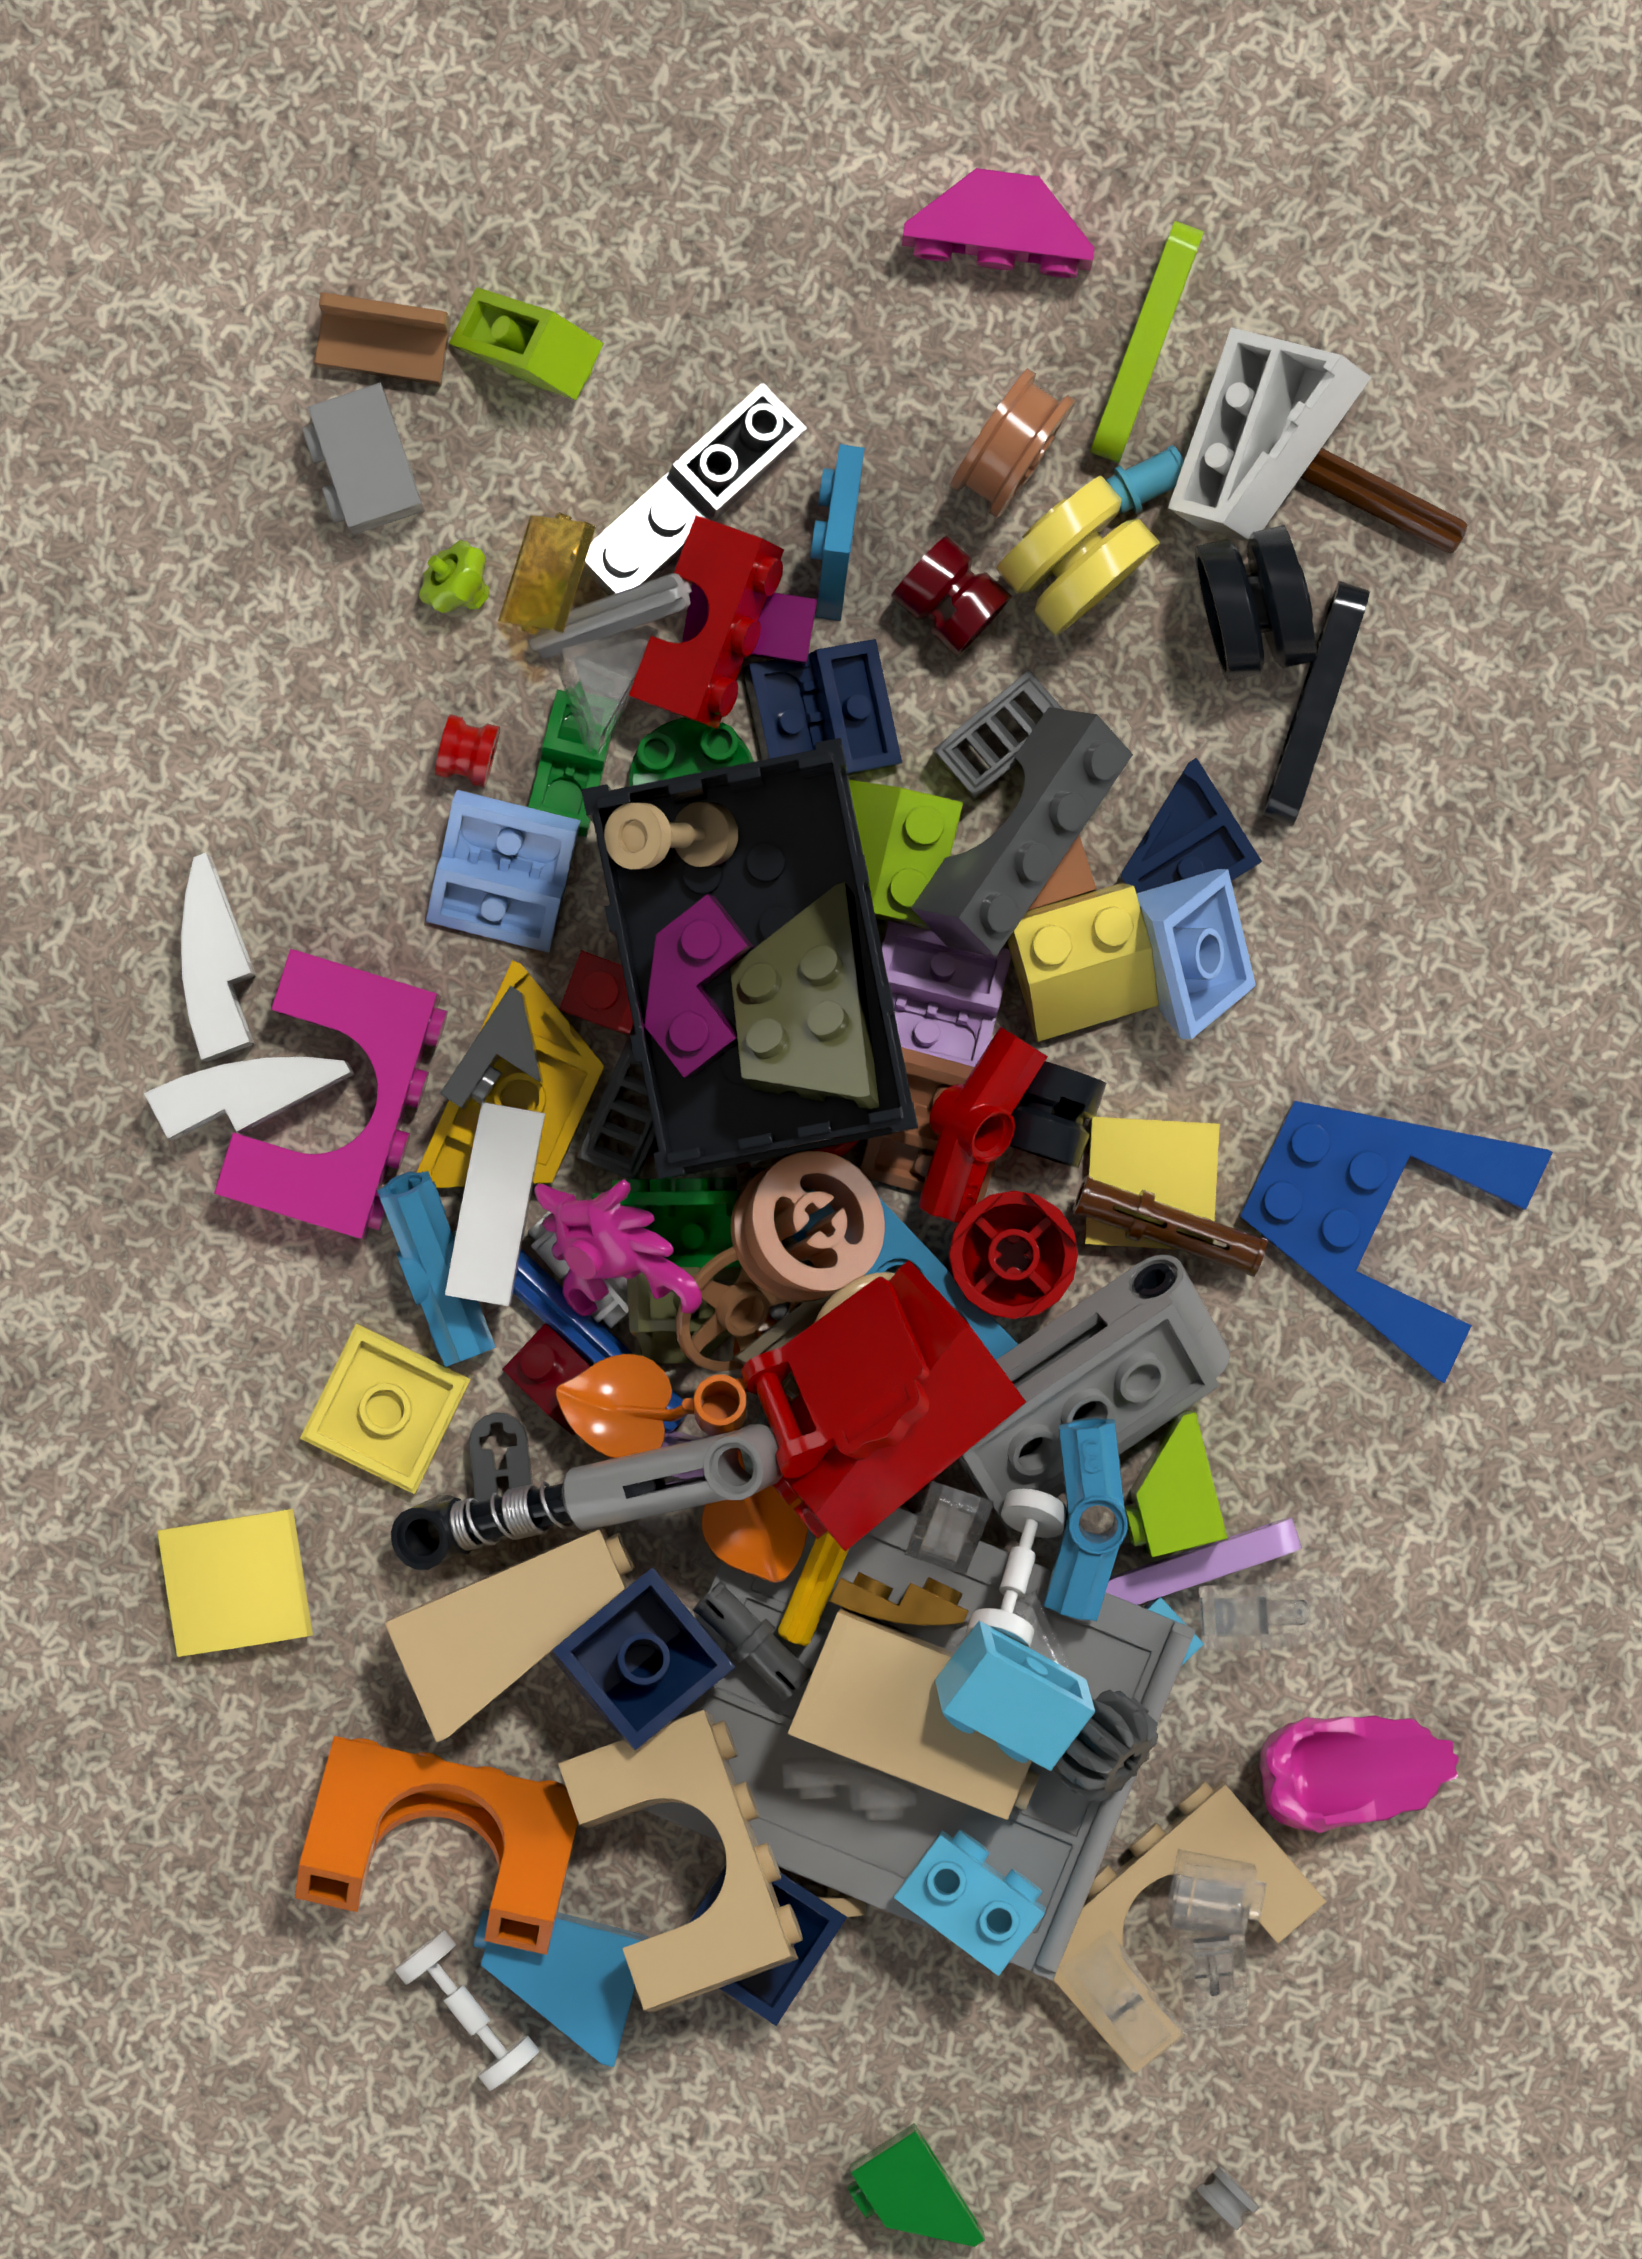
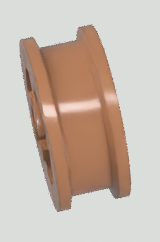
M1028 368L1022 373L992 413L949 485L957 492L967 486L991 502L992 505L989 513L997 519L1038 467L1045 456V452L1052 445L1076 403V400L1069 395L1059 401L1034 384L1036 373Z
M823 1151L794 1153L757 1173L740 1191L731 1216L732 1243L737 1258L745 1272L766 1292L793 1302H811L823 1299L844 1288L851 1281L864 1276L872 1268L880 1254L885 1233L883 1208L878 1194L868 1178L846 1159ZM801 1186L809 1188L814 1192L806 1193L802 1190ZM829 1203L835 1212L817 1221L807 1231V1238L786 1250L781 1241L800 1231L808 1223L809 1215L824 1208ZM809 1260L815 1265V1268L801 1263V1261Z

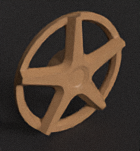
M734 1247L721 1252L703 1266L696 1275H691L701 1290L702 1299L715 1308L712 1316L692 1336L690 1335L691 1313H683L680 1310L682 1307L681 1302L676 1317V1334L681 1347L680 1350L696 1365L712 1371H732L743 1368L735 1360L715 1361L701 1355L700 1351L719 1334L727 1330L734 1335L741 1351L757 1338L756 1330L766 1320L769 1307L790 1302L789 1312L800 1303L778 1298L758 1288L757 1284L748 1276L743 1267L738 1278L731 1286L710 1280L722 1268L738 1260Z

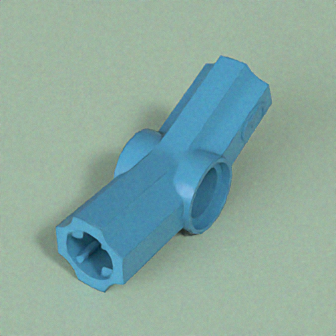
M410 1171L390 1179L377 1192L400 1251L396 1252L411 1294L416 1306L421 1304L429 1324L430 1334L444 1366H450L496 1348L479 1302L445 1295L456 1229L453 1231L450 1229L445 1216L446 1211L429 1172L414 1173Z
M1092 1418L1075 1420L1058 1426L1068 1520L1044 1597L1043 1606L1061 1615L1075 1619L1097 1621L1119 1546L1127 1534L1128 1521L1124 1506L1115 1420ZM1095 1505L1105 1506L1115 1514V1521L1112 1527L1099 1534L1090 1533L1079 1524L1082 1513Z

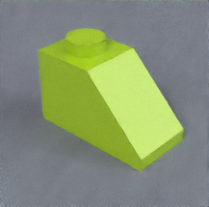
M479 287L475 288L449 342L453 347L540 389L573 400H577L585 382L589 379L593 365L604 345L603 342L554 311Z

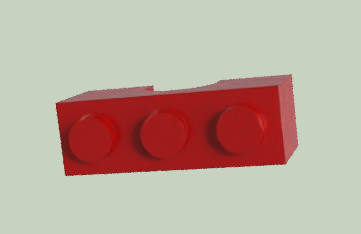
M695 515L674 573L679 574L683 580L703 590L709 604L707 622L697 636L682 643H672L650 636L628 696L718 729L722 717H726L731 712L738 695L736 679L744 657L749 656L758 643L761 631V624L758 619L766 598L776 591L783 573L781 557L784 549L761 537Z

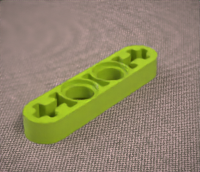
M1174 221L1090 453L1120 463L1204 231Z

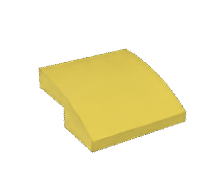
M293 1509L157 1530L177 1657L313 1635Z

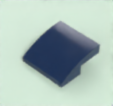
M876 639L816 649L808 654L807 665L770 660L749 664L743 668L762 760L815 750L816 742L841 738L848 776L896 766L902 763Z

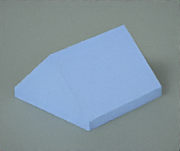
M1216 869L1137 893L1152 947L1159 1009L1180 1039H1193L1256 986L1228 869Z

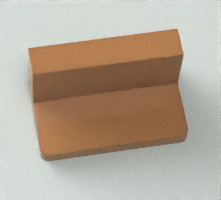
M320 293L319 307L322 311L314 361L316 366L442 385L451 321L447 312L331 293Z

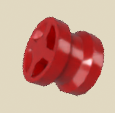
M450 714L438 751L435 776L448 779L457 774L468 777L472 785L485 788L497 749L500 726L487 723L478 728L467 725L463 717Z

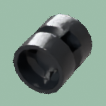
M1045 1061L1023 1095L1022 1106L1016 1107L1011 1114L1015 1122V1131L1009 1146L1057 1163L1079 1168L1089 1138V1133L1083 1127L1085 1119L1096 1117L1107 1083L1081 1072ZM1053 1107H1054V1109H1055V1114H1054V1115L1051 1114V1113H1052V1110H1053Z

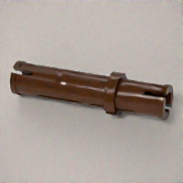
M1088 1175L1085 1176L1080 1186L1073 1208V1214L1084 1215L1125 1230V1237L1138 1242L1141 1237H1145L1182 1250L1193 1256L1240 1270L1252 1277H1255L1260 1268L1268 1242L1264 1237H1256L1206 1217L1155 1201V1193L1141 1190L1138 1195L1094 1180ZM1117 1205L1163 1221L1164 1223L1160 1225L1136 1215L1114 1209L1113 1207ZM1183 1228L1227 1245L1222 1247L1177 1231V1229Z

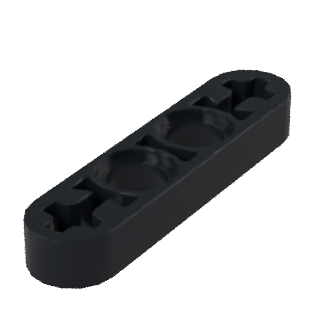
M1342 581L1337 583L1316 644L1317 660L1310 662L1262 812L1263 817L1293 826L1297 819L1365 613L1370 594L1369 590Z

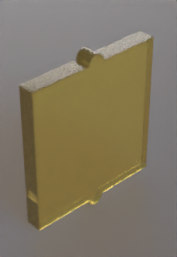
M560 512L556 514L555 518L530 515L498 621L508 625L519 626L522 631L532 635H536L539 630L564 633L596 526L587 522L574 521L571 516Z

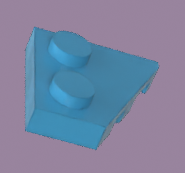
M839 444L836 469L823 468L818 506L830 507L828 522L815 520L810 555L811 559L822 560L816 612L817 618L841 621L861 483L864 447Z

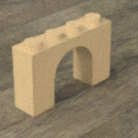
M705 1710L668 1723L636 1751L623 1739L558 1763L579 1825L590 1829L656 1804L682 1803L693 1806L704 1813L715 1825L722 1838L726 1853V1875L721 1891L711 1907L699 1918L684 1926L622 1948L643 2010L649 2012L661 2010L797 1960L798 1956L793 1944L803 1941L802 1933L791 1905L787 1904L780 1907L771 1882L781 1879L773 1851L768 1842L758 1845L750 1821L759 1818V1812L747 1781L739 1784L736 1783L729 1764V1759L738 1757L730 1729L725 1720L715 1723L713 1715Z
M1222 1780L1212 1788L1206 1781H1203L1187 1793L1176 1805L1182 1814L1164 1830L1156 1822L1142 1832L1128 1846V1849L1134 1856L1117 1871L1114 1872L1107 1864L1097 1872L1054 1977L1056 1984L1131 2071L1180 2029L1173 2016L1130 1967L1124 1953L1123 1927L1126 1915L1135 1898L1148 1885L1160 1878L1177 1873H1197L1214 1878L1227 1886L1241 1900L1278 1944L1327 1902Z

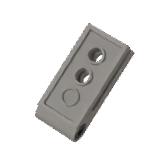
M1156 1255L1141 1261L996 1360L1026 1403L958 1458V1461L975 1489L986 1503L989 1502L996 1516L1007 1530H1010L1011 1527L1003 1521L1001 1511L1009 1491L1014 1489H1033L1045 1492L1056 1498L1065 1492L1059 1425L1075 1420L1092 1418L1114 1419L1120 1455L1220 1386L1216 1378L1227 1367L1230 1351L1182 1263L1176 1257L1170 1255Z

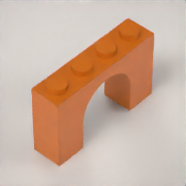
M334 1736L299 1862L295 1898L358 1912L371 1860L382 1838L393 1828L413 1819L423 1817L447 1818L463 1823L479 1833L490 1845L498 1863L499 1873L490 1905L484 1941L547 1955L579 1825L566 1786L551 1780L538 1782L507 1775L494 1767L481 1766L476 1768L445 1761L432 1753L418 1752L413 1754L382 1747L377 1742L366 1738L351 1740Z

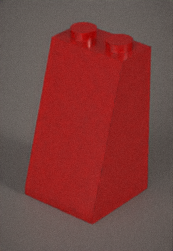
M910 1260L903 1264L889 1281L894 1287L929 1368V1377L921 1383L929 1399L927 1414L913 1423L902 1441L895 1446L879 1448L867 1458L856 1460L841 1453L837 1445L829 1449L816 1468L808 1474L798 1478L782 1476L777 1483L772 1485L788 1505L798 1498L802 1501L793 1510L817 1539L828 1532L844 1551H847L1026 1403L1025 1399L972 1327ZM800 1393L790 1407L802 1435L816 1431V1428Z

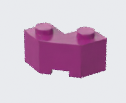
M709 894L658 932L655 939L644 1026L684 1078H693L738 1043L737 1030L704 987L755 948L718 899Z

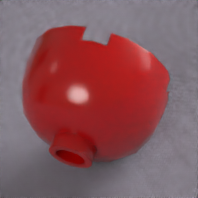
M1014 1190L991 1194L967 1210L954 1229L949 1257L953 1278L968 1301L987 1314L1017 1319L1038 1315L1062 1298L1074 1280L1078 1252L1074 1230L1059 1208L1040 1195Z

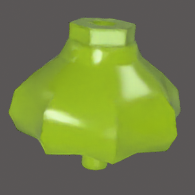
M459 540L450 548L439 551L438 555L431 556L427 563L430 567L423 573V585L419 592L421 601L433 606L434 610L441 613L453 611L461 606L467 607L470 610L479 609L489 598V586L485 584L483 579L486 556L481 549L471 547L467 541Z

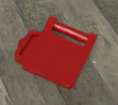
M881 1276L875 1278L782 1347L751 1358L741 1369V1375L748 1391L757 1394L779 1447L775 1454L781 1474L786 1478H798L811 1472L829 1449L837 1445L841 1453L856 1460L867 1458L879 1448L895 1446L902 1441L909 1427L923 1418L929 1410V1399L921 1385L929 1377V1368L892 1283ZM791 1370L816 1428V1431L802 1435L781 1385Z

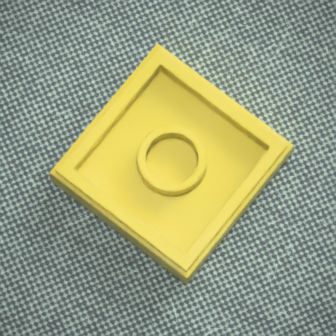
M1093 1117L1091 1118L1088 1176H1091L1094 1180L1138 1195L1141 1190L1155 1193V1201L1215 1221L1220 1124ZM1117 1205L1113 1207L1114 1209L1136 1215L1160 1225L1164 1223L1163 1221ZM1086 1217L1084 1244L1176 1249L1145 1237H1141L1138 1242L1125 1237V1230ZM1183 1228L1177 1229V1231L1213 1243L1214 1239Z
M356 1323L300 1439L406 1491L416 1494L472 1379Z

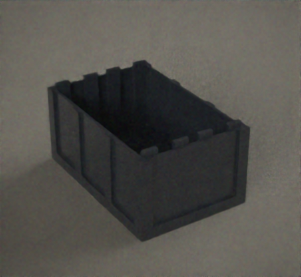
M841 738L816 742L815 750L611 790L607 784L581 789L586 815L595 827L610 905L604 907L609 932L617 939L635 1035L630 1036L634 1059L636 1063L642 1065L659 1151L653 1153L658 1179L677 1177L918 1129ZM716 802L725 806L732 813L737 823L738 842L733 854L724 863L712 867L692 866L678 855L675 848H669L665 858L656 866L647 869H627L618 865L610 857L604 837L605 826L610 815L618 807L627 803L652 804L665 814L669 822H674L679 812L691 803ZM845 882L855 897L879 1107L873 1109L859 1108L854 1100L826 1096L823 1102L801 1098L798 1094L790 1091L775 1094L751 1090L741 1076L738 1043L693 1078H684L644 1026L656 934L709 894L718 899L751 944L757 947L832 887ZM729 967L704 988L736 1029Z

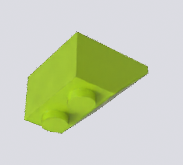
M849 780L862 851L865 856L875 917L885 921L890 920L931 930L911 907L943 860L951 856L963 802L902 787Z
M1190 1410L1183 1411L1172 1419L1130 1489L1133 1504L1125 1506L1128 1521L1127 1531L1131 1544H1134L1135 1547L1144 1545L1145 1552L1151 1557L1228 1539L1197 1414Z

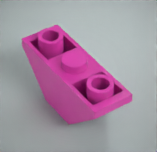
M980 168L974 169L904 223L902 246L914 247L913 256L920 259L948 262L951 261L952 253L977 256V265L997 270H1013L1015 261L1040 264L1041 274L1057 278H1077L1078 269L1090 271L1095 249L1040 176Z

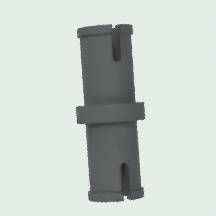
M721 1580L712 1588L711 1593H707L692 1610L699 1614L734 1649L730 1655L739 1664L745 1660L780 1695L779 1698L783 1702L786 1701L794 1693L793 1690L795 1688L798 1690L813 1672L806 1668L772 1634L775 1627L767 1619L760 1622L725 1587L726 1584Z

